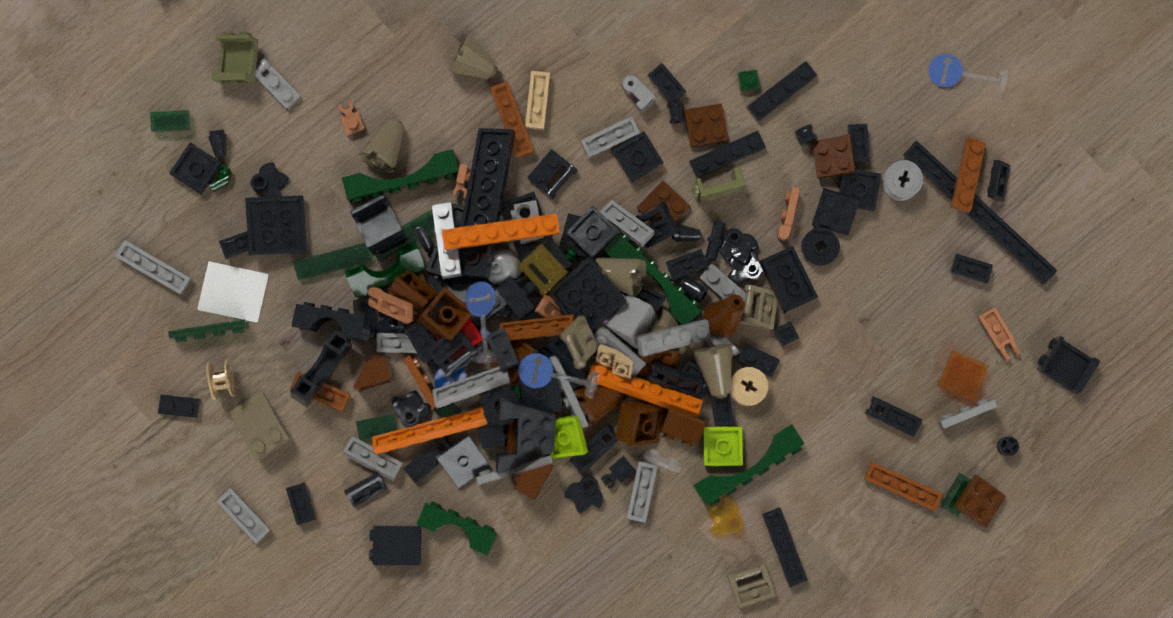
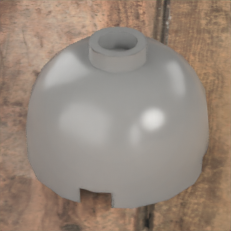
M500 248L494 250L488 280L494 285L500 286L511 277L513 279L519 278L523 269V265L519 261L520 257L511 249Z

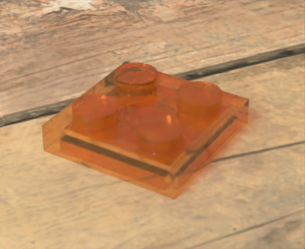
M953 350L937 386L974 401L989 366Z

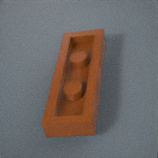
M410 355L403 359L431 408L433 410L436 409L433 392L428 386L431 384L426 374H421L419 370L421 365L417 358L413 359Z
M297 372L290 387V390L301 377V375H304L303 373ZM325 383L313 400L343 413L351 394Z

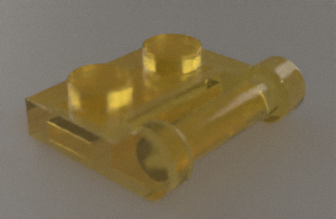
M543 244L538 246L517 267L520 272L523 271L539 288L542 296L546 295L568 273ZM533 263L549 280L546 285L530 269L529 264Z

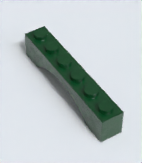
M451 149L434 154L421 169L402 178L391 180L377 179L357 173L342 177L347 200L353 202V204L364 202L365 198L371 197L373 199L388 192L390 194H397L404 188L412 190L419 188L420 184H436L439 179H455L459 169L454 150Z
M623 233L622 235L618 234L602 252L609 258L644 260L646 262V274L653 278L661 287L666 296L670 314L679 325L691 323L700 314V305L694 299L690 301L685 296L687 293L680 286L676 288L671 283L673 280L665 272L663 274L657 270L659 266L651 259L648 261L644 257L645 253L638 246L634 248L630 244L631 240Z
M793 424L774 434L766 453L749 469L730 476L709 475L694 484L693 487L704 505L709 504L713 506L721 501L719 499L720 496L724 494L729 496L737 491L736 486L741 483L745 486L753 481L752 477L757 473L761 476L770 470L768 467L773 463L777 466L786 460L785 456L789 453L795 455L802 450L801 446L805 443Z

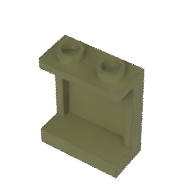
M224 32L223 35H216V40L221 42L218 72H212L211 80L219 84H254L258 39L251 36V33L240 32V35Z
M737 167L733 169L731 173L732 181L703 188L701 179L697 178L692 188L694 198H698L699 203L743 191L746 182L742 168Z

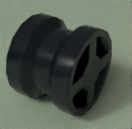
M812 124L806 125L794 132L800 139V146L818 139L817 135L812 131Z
M1002 437L997 442V451L1003 456L1014 455L1019 450V443L1014 437Z

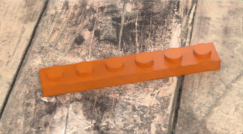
M557 214L441 230L444 250L560 234Z
M593 362L587 381L695 418L699 415L703 401L634 376L627 378L613 374L612 368Z
M483 407L373 436L375 455L386 453L390 450L404 448L416 443L486 425L487 419L484 417Z

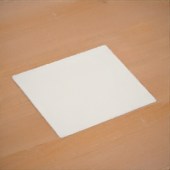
M209 261L197 310L257 323L269 274Z

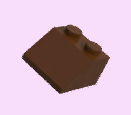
M410 270L397 276L391 288V292L395 294V297L413 304V312L417 314H422L439 294V292Z
M444 287L417 321L431 333L451 341L472 314L463 301Z
M381 354L370 357L371 360L365 363L353 385L354 390L360 392L396 381L389 358Z
M641 401L622 402L615 439L631 447L658 443L665 408Z
M669 409L660 432L664 433L663 437L674 440L676 437L682 440V444L692 447L693 444H698L706 421Z
M548 464L524 471L522 474L518 473L512 483L515 485L514 489L536 500L554 466Z

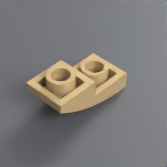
M599 345L596 363L613 368V374L631 378L634 362L615 349Z

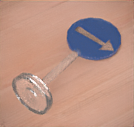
M950 54L936 56L931 61L928 71L930 79L940 87L953 86L960 80L961 76L997 83L996 93L1002 96L1009 69H1002L998 79L964 72L961 62Z
M486 282L473 284L466 294L467 309L471 314L481 317L483 351H478V354L475 357L473 356V362L476 363L497 361L493 350H488L485 315L493 309L495 304V292L491 285Z
M542 354L526 356L519 366L521 381L531 388L546 386L553 377L586 385V396L592 399L595 396L599 382V372L597 371L590 373L588 381L553 373L551 361Z

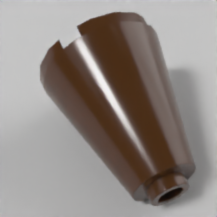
M733 294L708 305L703 312L702 320H708L710 334L721 339L735 334L740 325L745 301L741 296Z
M602 385L573 391L588 426L595 424L626 399V394Z

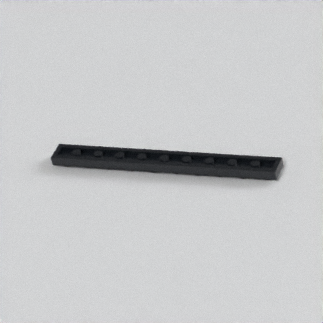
M916 140L903 156L908 161L915 163L921 169L922 174L952 201L957 177ZM974 195L971 211L965 214L1044 285L1056 273L1057 269L977 195Z

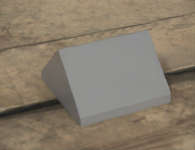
M627 295L625 299L628 302L615 312L607 326L637 349V336L647 334L658 316L651 305L634 296Z

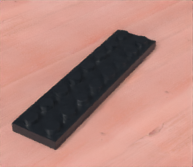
M478 129L461 227L500 221L516 133L513 129ZM496 243L458 248L462 276L458 277L489 279Z

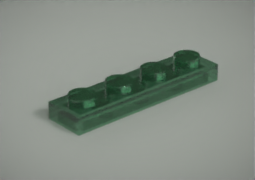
M433 210L401 226L407 238L375 254L378 261L380 262L398 252L399 248L419 240L420 237H417L414 232L417 227L425 226L426 234L434 232Z
M362 243L297 260L293 263L297 279L300 281L372 262L373 260L366 244Z
M243 319L168 331L169 339L175 340L176 343L186 342L187 338L194 337L195 340L205 339L206 335L213 334L214 337L224 336L225 332L230 331L233 334L244 333V329H249V323Z

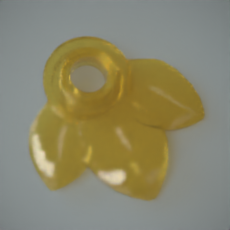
M726 498L723 507H711L708 509L709 517L714 522L710 528L713 534L724 536L728 532L738 533L742 530L744 525L743 519L739 516L738 505L732 499ZM732 520L737 521V526L734 528L730 526Z

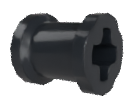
M682 101L667 104L671 117L669 120L670 124L686 121V117L683 116L682 106L684 104Z

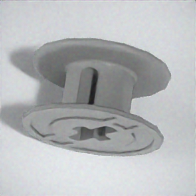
M905 160L893 163L885 171L882 178V186L885 193L890 198L899 201L912 198L920 191L923 184L921 169L915 163ZM905 174L904 181L907 182L900 187L901 181L899 179Z

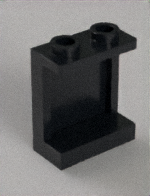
M384 195L375 197L370 202L357 206L350 212L372 255L407 238Z
M1062 336L1056 337V339L1052 338L1047 346L1049 350L1046 355L1042 354L1037 362L1039 364L1037 370L1072 393L1080 394L1101 361L1081 352L1064 341Z
M373 526V530H370L369 540L373 541V549L369 550V561H372V565H421L422 527Z

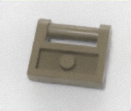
M745 285V308L740 323L772 330L774 328L778 301L774 292L754 285ZM757 294L755 315L752 318L750 315L753 295Z
M578 316L560 335L562 340L566 342L574 359L573 364L577 369L584 367L586 361L598 350L597 342L584 316Z
M764 562L759 563L757 567L736 574H727L738 608L776 596ZM760 573L763 576L761 580L740 587L737 585V581Z

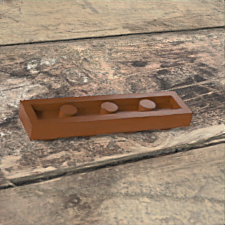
M508 81L490 87L504 128L516 131L513 144V152L516 159L534 153Z
M970 137L965 140L950 208L965 213L971 211L986 145L985 142Z
M572 314L500 323L499 329L505 328L510 341L561 335L575 320V316Z
M874 462L870 463L864 476V480L936 512L943 495L934 489Z

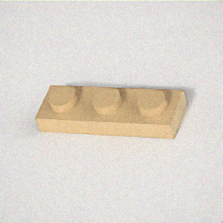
M531 71L525 128L544 130L550 73Z

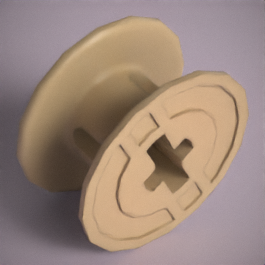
M225 360L224 370L214 371L212 364L207 363V379L212 398L217 400L218 390L227 388L230 395L235 397V380L229 360Z
M744 367L735 372L731 377L730 395L736 403L743 406H753L761 402L766 396L768 381L759 369ZM741 381L746 384L748 382L752 383L751 387L756 391H745L746 387L741 384Z

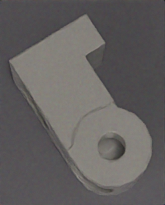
M629 75L624 78V92L631 95L638 102L636 108L642 113L655 101V96L637 77Z

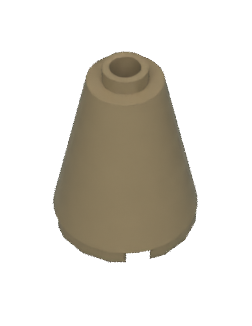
M398 119L388 120L361 150L359 154L362 155L361 160L375 170L379 167L383 169V173H393L405 131L403 123Z
M629 258L596 259L618 290L634 297L640 293L643 283H640V281L646 275V262L644 260Z
M731 344L715 345L716 347L711 348L704 347L694 351L695 359L710 394L715 396L716 399L725 398L730 393Z

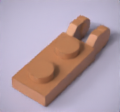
M792 187L790 191L786 192L784 202L787 203V208L782 211L780 221L784 222L778 228L777 234L778 239L781 241L788 239L791 232L800 191L796 187Z
M376 287L368 289V295L373 297L368 299L370 306L404 323L409 324L413 321V304L387 294Z
M995 307L977 316L1005 362L1010 360V356L1004 348L1006 344H1009L1013 354L1016 356L1020 354V350L1014 342V337Z

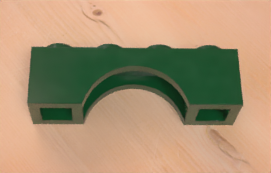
M414 242L398 249V257L395 263L388 269L375 271L367 268L364 264H360L346 270L345 274L356 298L368 295L369 288H385L388 284L394 282L397 276L408 270L415 275L426 269V265L417 243Z
M431 501L430 504L425 503L416 525L432 532L437 531L446 524L458 525L465 530L469 537V548L487 556L489 555L498 534L494 532L495 528L486 524L483 527L476 524L477 520L468 516L466 519L459 517V512L450 508L447 512L441 509V504Z

